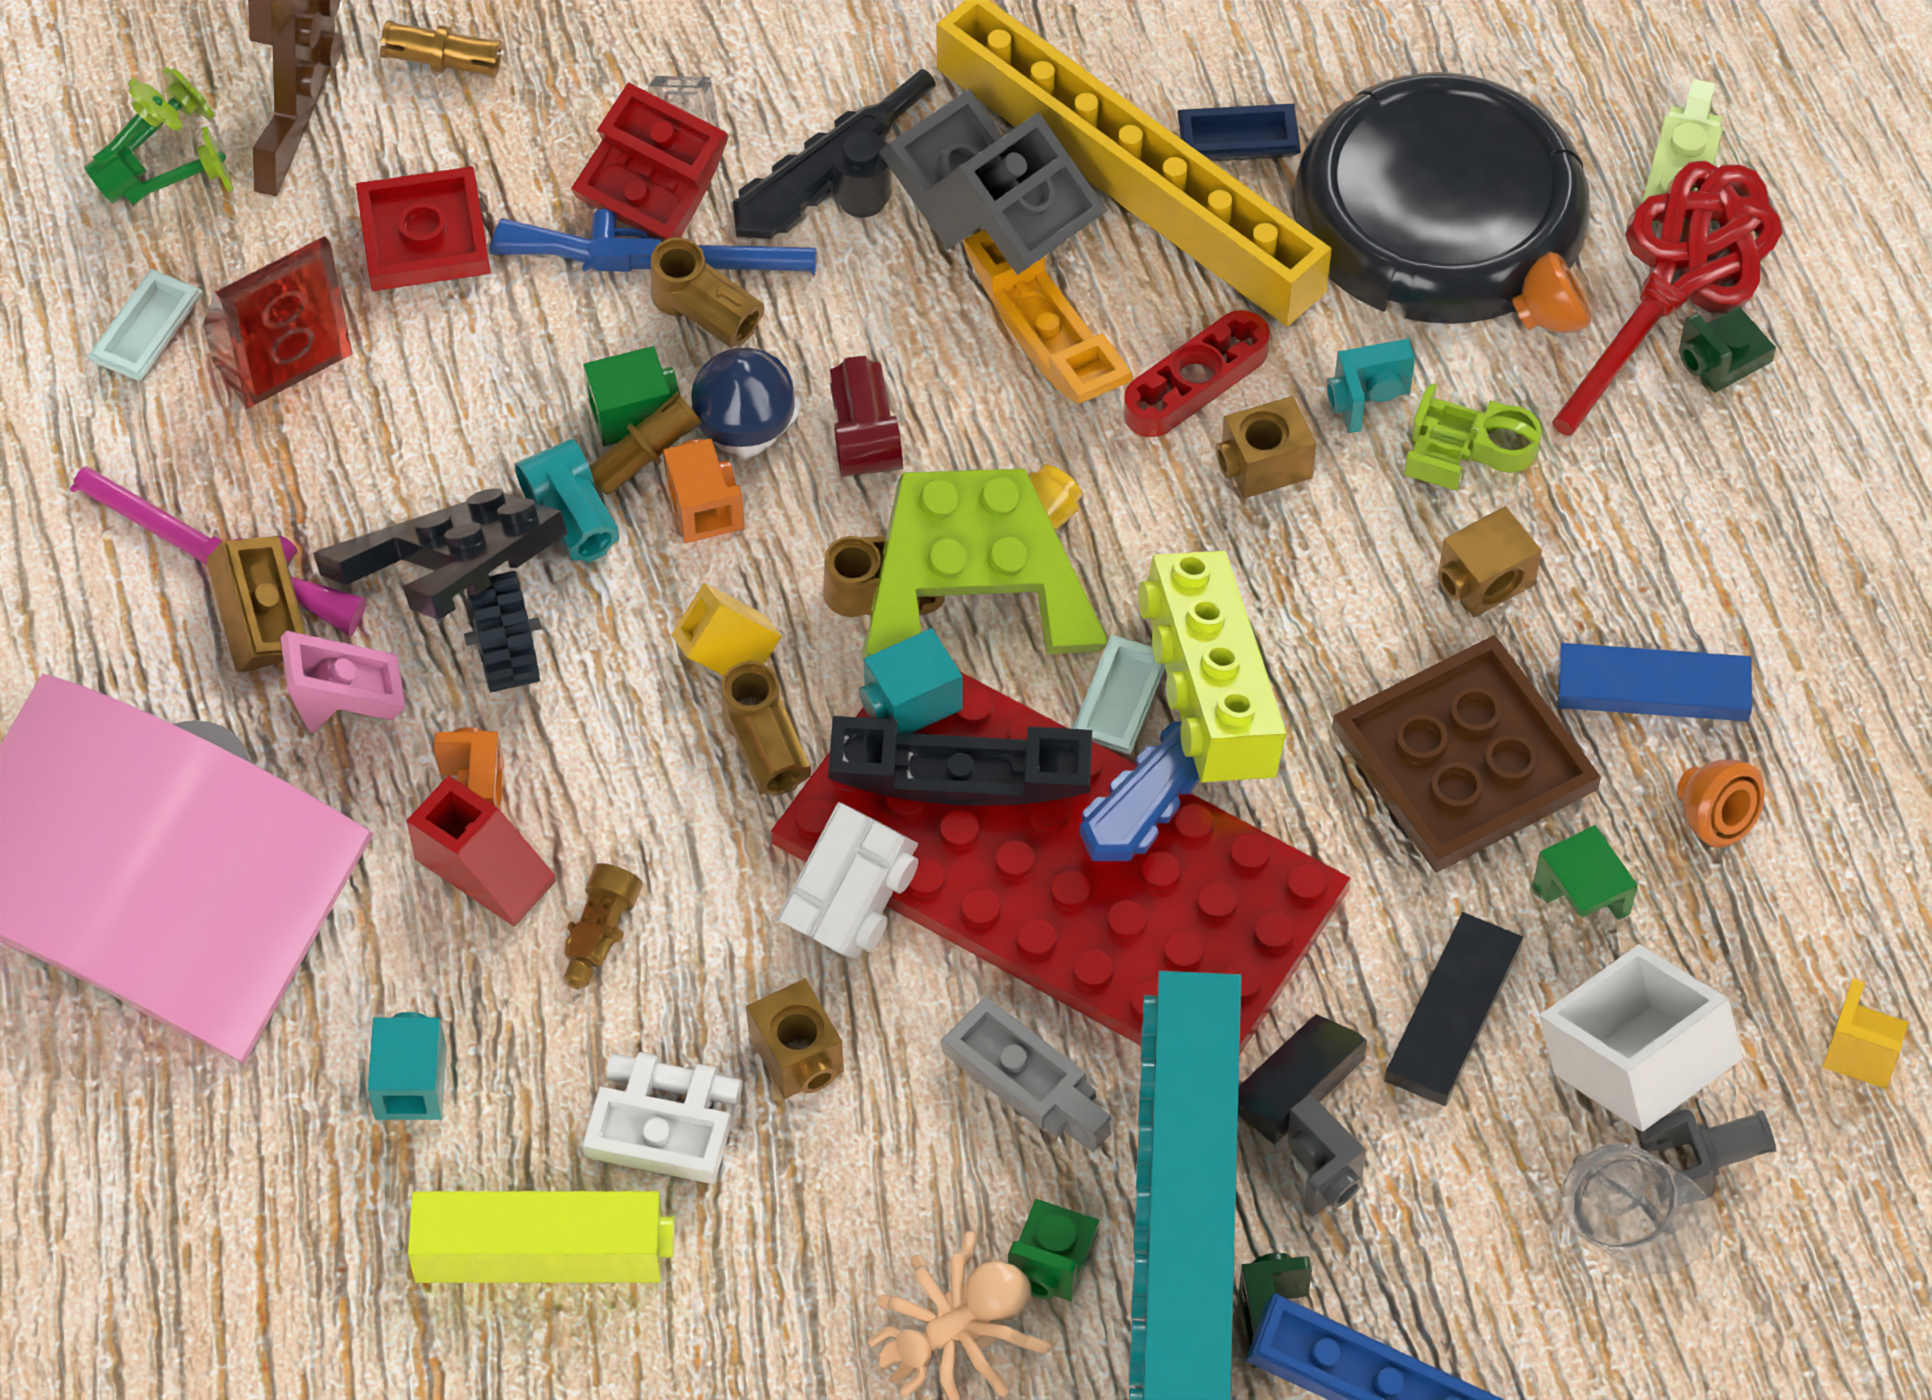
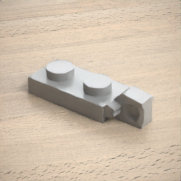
M987 996L941 1039L943 1054L1041 1130L1045 1129L1055 1137L1065 1130L1070 1137L1092 1152L1111 1135L1109 1123L1111 1115L1093 1102L1096 1098V1090L1086 1082V1072Z

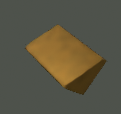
M272 536L221 541L208 556L207 567L236 672L252 671L283 662L280 637L286 631L306 635L280 537Z

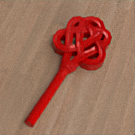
M1707 161L1689 162L1669 182L1665 194L1649 196L1628 218L1625 237L1630 250L1635 257L1647 266H1650L1649 274L1644 280L1641 290V303L1553 419L1552 424L1558 432L1566 436L1573 435L1660 317H1666L1680 309L1688 298L1691 303L1707 312L1723 314L1739 306L1743 307L1752 298L1760 283V262L1775 248L1782 234L1780 218L1769 205L1766 185L1755 170L1740 164L1722 165L1718 168ZM1691 188H1698L1697 191H1690ZM1684 218H1686L1682 233V242H1679ZM1710 220L1718 222L1720 228L1708 234ZM1654 221H1658L1656 235H1654L1651 227ZM1753 230H1754L1755 236H1756L1755 240H1754L1753 235H1752ZM1728 250V255L1707 263V261ZM1675 269H1681V277L1671 284ZM1734 278V286H1719V284Z

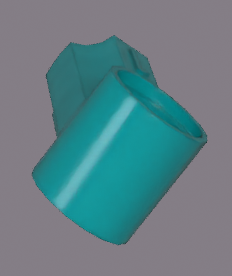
M571 438L514 463L515 473L525 498L532 499L535 503L562 512L568 534L559 540L572 561L584 560L586 563L594 561L606 555L608 549L619 540L618 527L594 489L591 470L575 440Z

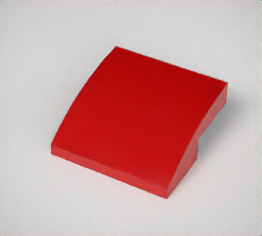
M628 82L598 127L597 132L602 141L576 179L571 190L577 199L598 210H611L617 216V220L645 232L654 239H661V242L666 239L681 238L707 191L729 136L726 131Z

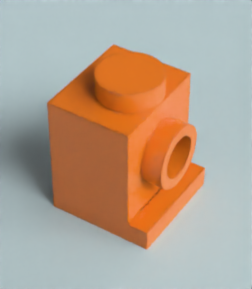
M711 438L705 440L692 439L681 443L679 446L663 449L666 483L685 544L745 529L740 486L736 485L729 459L718 461Z

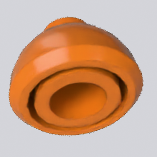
M1548 252L1539 258L1525 277L1522 294L1512 298L1515 309L1528 330L1540 326L1552 332L1568 333L1589 327L1592 316L1585 297L1569 267L1557 253Z
M1722 759L1708 763L1701 768L1692 767L1688 769L1678 782L1677 796L1682 802L1686 821L1696 836L1712 847L1723 848L1742 839L1754 827L1763 808L1765 785L1760 771L1755 766L1740 760Z

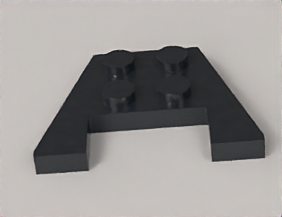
M494 488L477 492L468 497L466 502L320 549L313 554L321 576L345 585L400 560L433 570L434 572L403 585L411 610L438 620L456 609L452 597L468 588L470 595H478L492 585L488 573L508 561L510 568H518L568 533L560 510L535 503L532 499H523L504 493L501 489Z

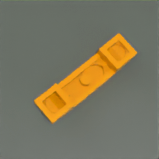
M986 230L963 239L966 253L1006 326L1033 364L1063 395L1080 404L1133 381L1132 371L1103 333L1093 336L1045 270V256L1017 275Z

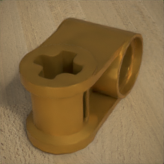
M847 536L839 538L828 547L824 560L823 596L825 603L833 612L847 617L872 615L871 606L881 573L886 536ZM846 575H857V576H859V578H854V579H853V578H846V577H844V576H846ZM945 596L917 597L919 615H926L939 609L945 601Z

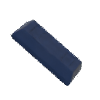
M1294 103L1182 109L1177 112L1180 139L1211 161L1283 158L1300 154L1301 149Z

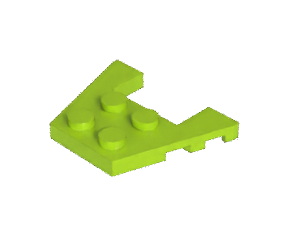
M1025 468L904 472L896 487L883 549L884 558L871 606L872 615L867 637L864 639L861 653L863 662L864 658L921 633L917 597L1036 592L1038 594L1046 654L1100 652L1106 646V634Z

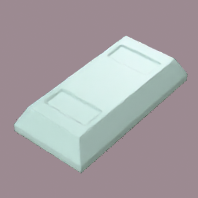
M150 269L87 356L88 360L141 382L201 298L203 290Z
M1111 634L1072 729L1092 730L1093 742L1120 756H1131L1165 671L1164 664H1157L1155 662L1152 646Z

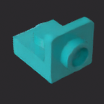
M1409 338L1337 351L1335 377L1327 378V394L1332 412L1334 414L1342 413L1348 433L1362 430L1365 402H1385L1399 395L1410 394L1415 356Z

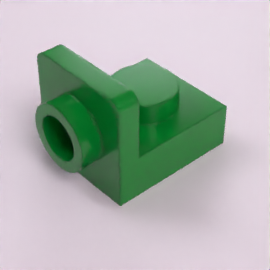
M1035 1198L1019 1241L1012 1242L1008 1252V1263L1016 1266L1027 1276L1031 1285V1296L1040 1299H1052L1056 1296L1072 1302L1099 1233V1219Z

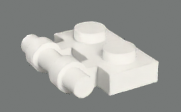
M639 1052L636 1058L612 1053L607 1065L606 1078L627 1083V1089L625 1092L599 1087L582 1144L584 1158L715 1184L731 1128V1117L728 1112L708 1108L713 1101L737 1106L742 1091V1079L718 1075L717 1067L697 1064L693 1070L660 1063V1056ZM654 1089L686 1095V1100L683 1104L650 1097V1095L653 1094Z

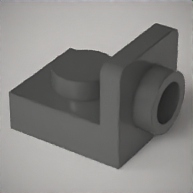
M1310 1093L1290 1109L1288 1145L1293 1155L1306 1169L1312 1172L1317 1169L1319 1170L1306 1182L1303 1205L1312 1216H1315L1329 1204L1333 1208L1344 1205L1358 1192L1363 1184L1362 1175L1366 1149Z

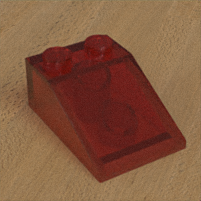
M325 236L215 291L203 322L211 360L246 409L353 354L332 247Z

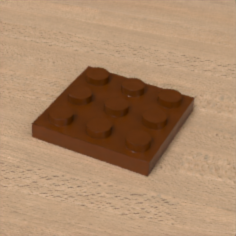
M1496 635L1333 716V731L1435 873L1599 789L1600 774Z

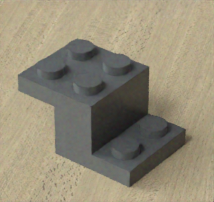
M970 89L878 151L947 250L983 226L1017 275L1107 211L1039 112L1002 136Z

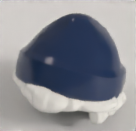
M746 347L721 352L703 365L693 382L691 407L702 421L695 429L701 435L706 436L707 439L711 438L713 444L726 453H732L743 460L756 456L766 447L771 446L777 440V437L783 434L795 422L799 415L802 404L799 398L795 396L794 388L796 383L782 362L764 350Z

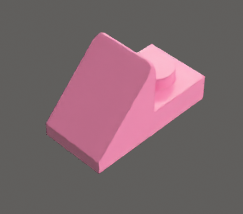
M286 631L280 637L288 692L310 733H315L337 709L393 721L406 708L397 654Z

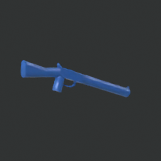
M599 209L593 213L591 239L501 218L491 240L490 254L556 255L584 262L582 266V271L584 272L591 268L598 271L631 272V269L651 270V255L655 247L661 243V239H649L647 234L639 229L616 228L617 216L611 210ZM615 236H636L639 238H615ZM698 245L703 251L705 263L714 269L809 271L812 275H815L817 248Z

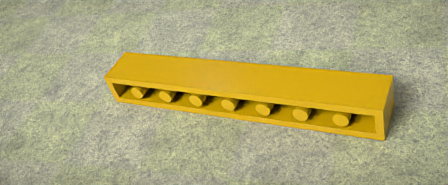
M965 0L936 24L938 71L964 90L970 89L976 99L1014 127H1017L1039 112L1086 180L1283 325L1288 327L1327 292L1331 247L990 0Z

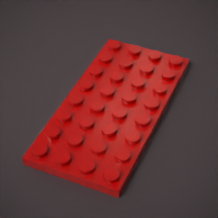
M960 671L963 679V710L911 734L1027 740V726L1067 727ZM864 706L856 715V717L870 718ZM1093 741L1089 793L1054 801L1000 806L928 803L885 796L854 788L828 778L829 752L771 830V842L773 845L807 862L837 803L840 802L919 843L912 855L918 859V867L914 877L902 893L893 891L886 907L1140 1046L1144 995H1157L1159 971L1240 974L1239 1056L1348 893L1351 877L1192 793L1180 794L1178 796L1180 800L1179 809L1168 823L1157 824L1156 827L1159 831L1157 839L1145 854H1135L1130 861H1092L1079 833L1080 825L1083 822L1081 819L1082 812L1097 797H1108L1110 795V784L1122 771H1134L1137 768L1135 763Z

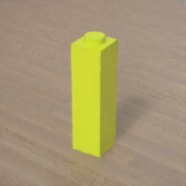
M412 1191L408 1257L415 1283H661L662 1258H674L675 1218L674 1216H663L659 1191Z

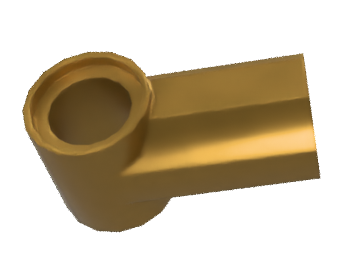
M675 237L664 240L653 250L651 255V297L654 305L660 311L672 316L685 315L730 348L735 345L741 347L754 334L757 324L764 316V303L705 263L703 251L695 242L686 238ZM673 276H684L683 278H672Z
M746 661L732 666L723 676L721 684L723 722L727 731L735 737L759 794L767 793L778 796L796 790L801 782L811 777V767L779 696L777 676L771 668L760 662ZM754 697L761 699L763 702L758 705L747 706L740 704L738 701L743 698Z

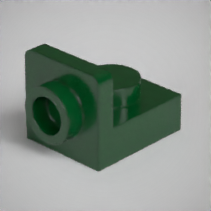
M1739 306L1709 323H1706L1698 313L1687 317L1678 352L1686 369L1692 375L1700 376L1709 388L1716 393L1773 362L1776 346Z
M1269 1253L1256 1258L1252 1263L1242 1264L1238 1293L1249 1348L1266 1301L1274 1293L1286 1299L1305 1297L1309 1294L1312 1275L1310 1257L1300 1256L1292 1258L1286 1253Z

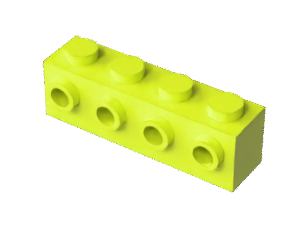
M1227 552L1153 554L1148 580L1141 581L1139 584L1138 605L1141 617L1143 619H1150L1153 628L1152 650L1155 662L1165 666L1167 673L1166 694L1171 710H1178L1182 721L1181 744L1184 755L1186 757H1193L1201 783L1276 778L1287 732Z

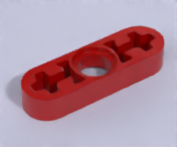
M1237 310L1227 313L1138 376L1127 386L1124 394V420L1126 425L1133 432L1141 436H1162L1256 370L1265 362L1268 355L1270 331L1266 321L1251 311ZM1232 337L1240 341L1230 347ZM1248 338L1253 339L1250 346L1243 341ZM1227 354V358H1226V362H1225L1223 356ZM1201 364L1208 367L1214 375L1208 381L1193 383L1184 379L1180 371L1188 365ZM1167 384H1168L1169 387H1170V391H1169L1168 393H1167ZM1163 400L1162 410L1158 411L1153 407V405ZM1143 401L1151 405L1144 410L1140 408Z

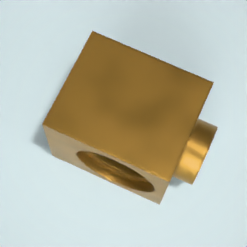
M1294 396L1224 416L1222 442L1216 444V456L1222 474L1226 479L1234 477L1243 499L1309 480L1313 477L1316 442ZM1256 448H1266L1269 450H1259Z
M1504 506L1444 538L1438 578L1446 594L1454 601L1460 600L1475 618L1536 585L1542 549L1509 509Z
M806 978L746 1005L749 1038L784 1100L800 1092H817L828 1086L838 1074L844 1072L842 1040ZM798 1038L812 1042L810 1046L799 1050L784 1046L788 1041Z

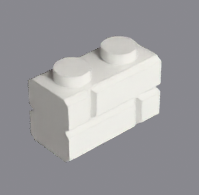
M838 802L777 919L842 955L858 959L862 950L870 952L880 941L888 921L887 917L882 915V912L893 891L902 893L914 877L918 867V859L912 855L919 843Z

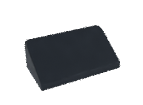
M1315 1014L1238 1086V1115L1275 1145L1288 1133L1290 1109L1310 1093L1319 1102L1323 1100L1365 1059L1367 1040L1358 1032Z

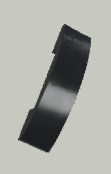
M833 716L828 778L864 791L928 803L1000 806L1054 801L1090 792L1092 730L1027 726V740L898 733V719Z

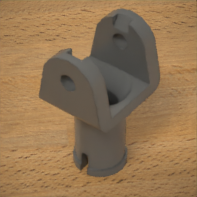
M1681 1110L1661 1118L1645 1131H1640L1639 1135L1645 1149L1648 1151H1661L1688 1144L1692 1146L1698 1165L1668 1177L1659 1185L1662 1200L1665 1204L1678 1205L1711 1197L1715 1193L1714 1177L1720 1175V1167L1768 1152L1770 1154L1777 1152L1775 1140L1763 1110L1705 1129L1703 1123L1697 1125L1691 1111Z

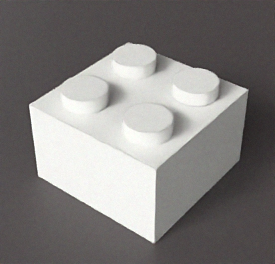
M1640 944L1539 1015L1554 1074L1642 1132L1743 1059L1729 998Z

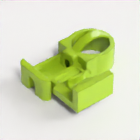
M1437 384L1427 386L1414 417L1412 440L1415 442L1413 450L1409 451L1406 458L1405 476L1457 491L1463 476V467L1459 466L1461 459L1469 461L1471 457L1472 461L1508 473L1523 471L1534 463L1538 457L1542 428L1539 420L1531 411L1520 406L1505 405L1490 400L1484 413L1435 398ZM1497 429L1511 430L1523 435L1531 441V444L1523 449L1507 450L1495 445L1488 435Z

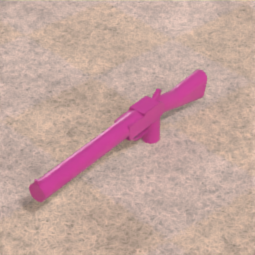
M88 466L80 469L74 479V484L70 487L73 493L78 490L84 492L203 562L205 565H207L208 556L223 541L216 536L212 538L206 536ZM279 536L288 564L297 554L298 550L289 539ZM291 577L298 605L348 636H353L365 611V597Z

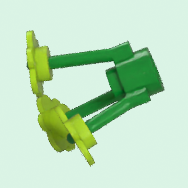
M165 67L162 70L169 85L165 89V93L170 99L167 103L163 96L152 86L146 83L142 84L135 78L128 82L130 86L128 91L134 99L131 105L137 114L106 147L93 156V160L83 166L95 185L112 204H115L125 196L131 205L134 206L148 194L203 171L206 172L210 180L220 177L228 192L234 190L230 173L224 162L226 155L220 151L208 126L201 128L205 144L196 148L200 159L144 182H141L139 179L141 175L147 172V169L134 151L164 123L171 129L179 131L183 124L178 119L180 117L177 112L178 110L187 116L195 112L207 120H211L215 116L211 108L205 103L206 100L203 95L175 68Z

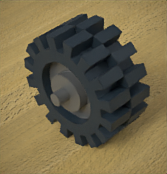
M516 570L489 576L492 585L478 595H470L468 588H466L475 631L464 633L466 646L478 644L490 693L540 682L531 632L541 630L539 617L528 619Z

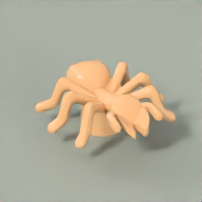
M967 1231L964 1234L960 1251L956 1252L951 1258V1289L945 1294L942 1293L930 1276L929 1268L923 1257L916 1254L911 1258V1265L915 1270V1278L937 1306L938 1313L897 1296L891 1297L882 1294L877 1299L878 1306L899 1311L926 1323L925 1330L921 1333L912 1329L900 1331L888 1326L868 1340V1345L875 1348L890 1337L897 1339L883 1347L879 1354L878 1364L882 1369H887L893 1364L900 1363L898 1369L888 1379L892 1383H900L907 1380L916 1371V1375L900 1390V1394L904 1397L911 1395L925 1382L927 1368L932 1360V1353L943 1348L939 1381L946 1393L947 1400H961L960 1392L954 1380L956 1341L962 1344L976 1370L990 1383L996 1393L1002 1397L1009 1394L1010 1388L980 1351L981 1348L991 1345L997 1339H1002L1038 1353L1047 1354L1050 1352L1051 1345L1048 1341L1003 1326L1005 1320L1013 1319L1026 1308L1031 1297L1030 1282L1020 1269L999 1260L981 1263L970 1273L966 1284H964L965 1264L973 1257L977 1235L973 1231Z

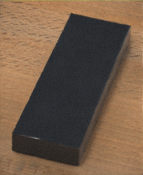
M1465 912L1461 913L1386 1069L1385 1082L1446 1107L1521 949L1523 936Z

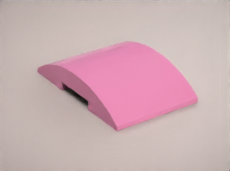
M42 673L0 744V943L22 954L26 952L126 1002L134 1010L245 1064L371 840L373 833L313 796L207 740L110 696Z

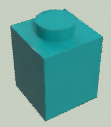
M933 628L864 658L865 685L859 687V695L864 709L870 718L898 719V733H913L963 710L962 674Z
M401 1012L393 1017H373L367 1090L375 1120H442L447 1046L440 1017H428L417 1012Z

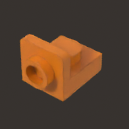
M463 727L453 732L434 733L433 747L439 773L444 776H458L460 783L502 810L505 764L498 731H483L478 728Z

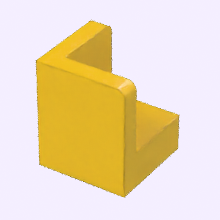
M706 583L702 584L671 634L688 658L722 676L732 666L740 662L755 661L765 664L782 638L781 634L764 614Z
M1852 978L1822 1068L1887 1089L1902 1049V1042L1909 1022L1858 1005L1865 981Z

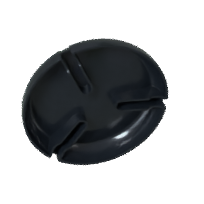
M1430 72L1400 76L1370 86L1360 91L1350 101L1339 105L1319 125L1305 147L1297 170L1294 186V213L1296 223L1331 247L1328 277L1345 292L1383 312L1386 311L1389 300L1407 305L1406 319L1428 323L1458 324L1493 319L1516 311L1512 298L1522 294L1524 280L1530 268L1548 252L1559 254L1569 269H1571L1583 248L1587 235L1590 216V193L1581 157L1571 139L1554 118L1539 105L1517 91L1484 78L1458 73Z

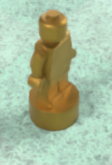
M598 863L594 865L585 888L589 897L581 920L576 924L570 921L567 927L571 934L565 941L564 954L572 961L567 966L564 979L568 982L569 987L579 990L580 987H587L593 975L592 967H600L603 961L606 960L612 945L623 938L624 932L618 928L619 917L622 911L634 908L643 886L642 880L635 874L611 864Z

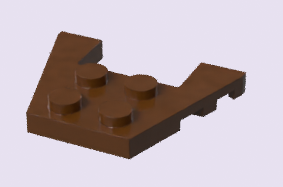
M248 0L249 41L273 46L274 116L253 146L254 192L277 196L280 192L331 67H335L340 59L342 35L335 32V16L341 0Z

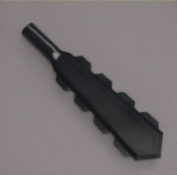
M920 69L879 103L865 106L857 112H845L834 120L835 128L830 132H818L804 142V150L798 155L788 154L772 166V173L765 179L755 178L739 189V197L732 202L736 237L772 239L777 233H788L802 220L801 212L807 206H818L831 194V152L834 144L842 136L856 131L872 132L885 140L892 122L935 88L936 83L932 75L925 69Z

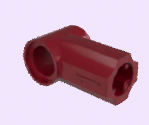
M866 356L844 358L841 364L830 369V389L837 423H834L835 442L841 477L903 469L898 421L896 415H890L881 363L873 362Z

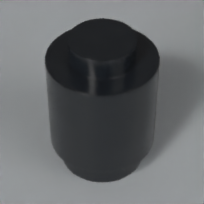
M856 131L848 133L834 144L831 152L834 198L847 214L859 218L871 217L879 213L889 201L892 193L891 169L878 152L888 143L882 137L872 132Z

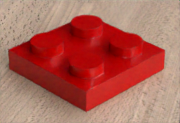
M474 166L356 183L372 292L491 274Z

